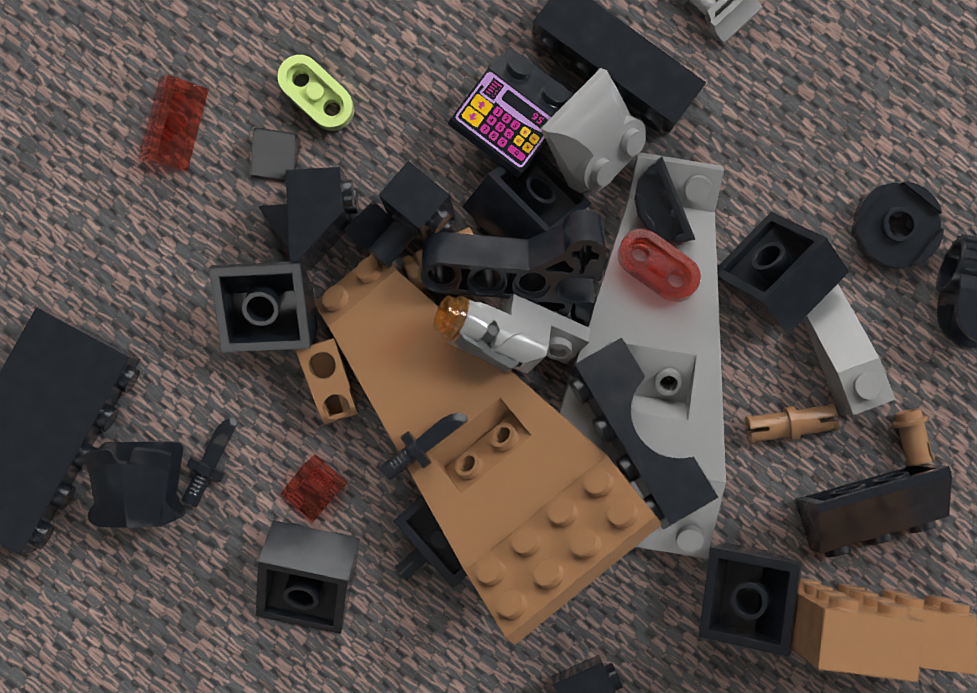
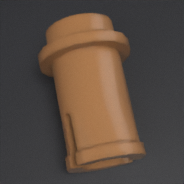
M921 408L895 413L896 421L892 423L893 428H898L906 466L920 465L935 460L925 422L929 421L928 416L922 414Z

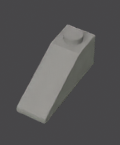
M837 284L803 320L839 415H855L896 399L877 352L840 286Z

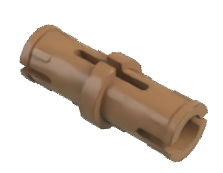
M831 403L825 406L796 410L794 406L784 407L783 412L746 416V427H750V429L764 427L763 429L747 431V438L750 444H754L760 441L786 437L789 441L800 440L801 435L827 431L835 432L839 429V420L820 419L836 417L838 413L835 405Z

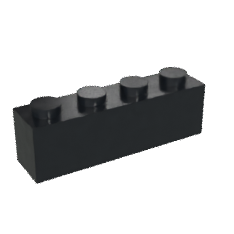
M549 0L533 21L532 34L536 36L534 41L542 50L553 56L557 52L571 61L569 64L571 70L587 81L600 68L607 70L625 105L628 103L641 112L639 115L640 120L655 131L659 132L663 128L670 133L706 84L704 80L594 0Z

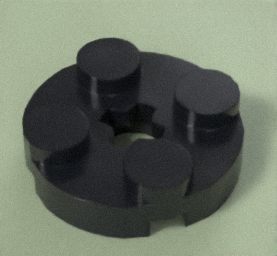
M912 182L888 183L872 190L861 200L854 214L851 232L858 248L871 262L883 268L901 270L926 261L936 252L944 234V227L941 228L942 221L939 215L942 213L937 199L924 187ZM903 216L906 219L903 226L908 232L905 236L901 233L896 235L891 233V226L888 223L890 217L896 219Z

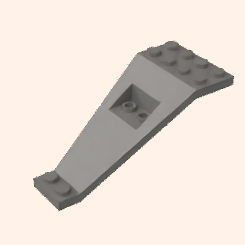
M639 152L635 159L629 196L595 296V306L589 328H591L590 342L577 353L574 364L620 338L624 340L645 375V378L636 389L631 405L632 421L637 434L649 448L661 455L672 458L695 457L719 497L664 530L660 526L636 547L707 559L726 485L715 210L724 168L721 165ZM660 157L664 159L695 240L676 243L661 239L649 232L637 215L634 201L637 181L646 167ZM666 376L676 378L675 382L669 385L663 384L661 379ZM568 380L558 413L601 449L617 466L616 459L620 458L611 441L605 444L601 440L592 423L596 416L587 402L581 404L577 400ZM635 482L630 483L641 498H644Z

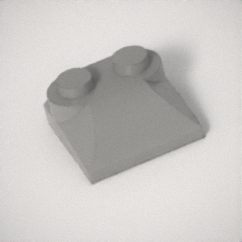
M600 68L540 128L568 186L580 193L588 190L598 191L608 185L628 162L643 149L646 141L644 123L630 116L608 71Z

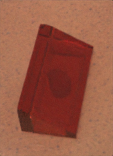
M169 74L160 77L138 159L188 171L209 89Z

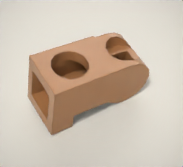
M332 337L312 344L311 348L296 350L323 423L327 425L358 415L359 409L349 381L350 376L342 350L336 339Z

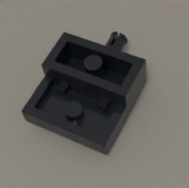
M421 495L393 520L410 539L414 548L395 567L400 573L411 562H414L402 573V576L408 580L410 576L427 562L435 567L454 588L467 574L423 495Z

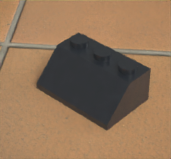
M912 465L796 498L795 501L809 548L818 553H824L827 558L836 557L851 552V544L866 540L867 545H877L893 540V532L908 528L910 533H919L935 528V520L949 517L952 472L950 466Z

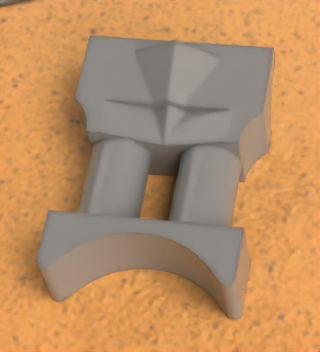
M688 0L679 1L684 5ZM690 0L706 16L705 20L708 24V31L723 45L763 8L758 0Z

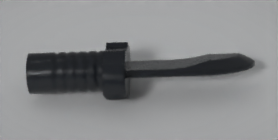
M463 413L447 415L417 439L410 431H407L401 436L405 448L381 464L380 469L389 480H392L415 461L423 469L432 463L426 452L468 421V417Z
M228 418L216 428L201 461L190 457L186 466L193 469L195 473L181 499L186 504L197 507L210 480L222 481L225 473L217 469L216 466L238 424L236 418Z

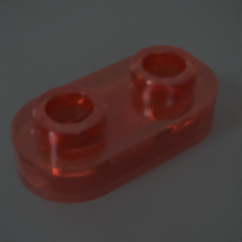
M636 229L626 234L622 239L618 249V261L621 267L659 296L671 302H682L689 299L697 290L701 280L697 264L660 236L647 229ZM636 249L643 250L647 255V259L645 261L636 260L632 255V251ZM668 276H679L682 279L683 285L680 287L672 286L668 281Z

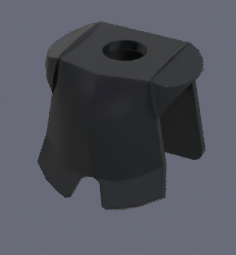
M178 441L104 442L99 449L83 453L94 504L88 512L89 522L98 527L111 528L163 527L185 515V508L177 494L184 451L183 444Z

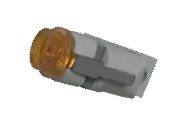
M515 294L500 309L481 302L471 301L463 296H458L457 298L446 296L438 307L433 321V329L441 332V337L447 340L448 344L458 347L474 357L478 356L506 373L513 368L529 373L545 356L567 364L590 342L591 328Z

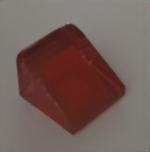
M315 454L298 470L281 492V495L314 522L344 488L347 481Z

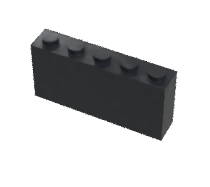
M39 307L35 308L0 371V545L19 555L33 552L36 548L42 549L47 544L55 528L50 524L58 509L63 510L73 498L76 487L72 483L79 470L85 471L87 469L83 453L97 449L93 445L101 430L103 432L108 431L117 418L119 409L115 405L122 392L128 393L134 387L140 375V370L136 369L141 360L140 358L51 310Z

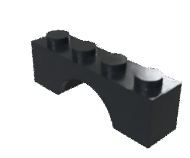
M622 338L574 364L570 372L573 379L569 380V384L575 397L581 404L586 402L589 404L596 416L592 423L597 434L605 444L611 441L620 457L616 459L618 469L629 483L635 482L644 497L642 499L663 524L661 525L663 530L719 498L695 457L672 458L661 455L649 448L637 434L632 421L631 405L636 389L645 378V375Z

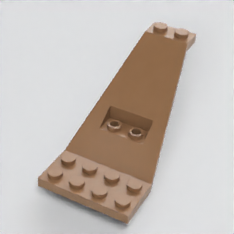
M370 255L363 259L356 268L338 283L327 289L315 301V306L336 339L398 452L405 448L401 436L407 431H410L417 439L447 415L463 413L468 417V421L426 452L432 461L430 465L423 469L415 461L407 468L463 569L505 638L516 645L663 524L613 461L511 370L507 373L503 372L482 358L474 357L468 352L448 344L446 337L451 317L407 280L394 263L391 264L390 268H387L374 256Z

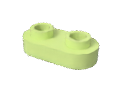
M294 55L287 58L281 64L278 70V83L281 89L318 126L325 130L337 131L350 123L354 115V104L349 93L312 58L305 55ZM299 74L309 76V82L303 87L294 85V79ZM330 103L340 105V111L335 116L325 114V108Z

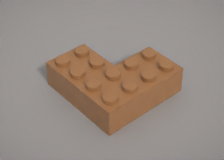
M800 579L791 649L817 669L913 682L919 681L920 668L977 675V615L969 613V605L953 602L951 598L926 595L924 603V599L911 597L909 593L882 589L881 597H878V593L865 591V587L838 583L837 591H833V587L821 585L820 581Z

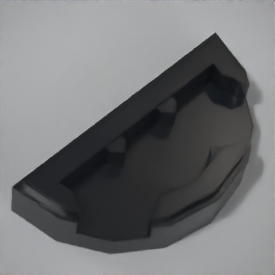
M660 157L646 167L637 181L634 195L637 215L646 229L661 239L676 243L695 240L664 159Z

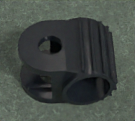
M961 234V236L957 235L955 241H952V245L948 249L938 272L936 289L940 294L937 305V320L943 333L952 342L964 347H977V237Z

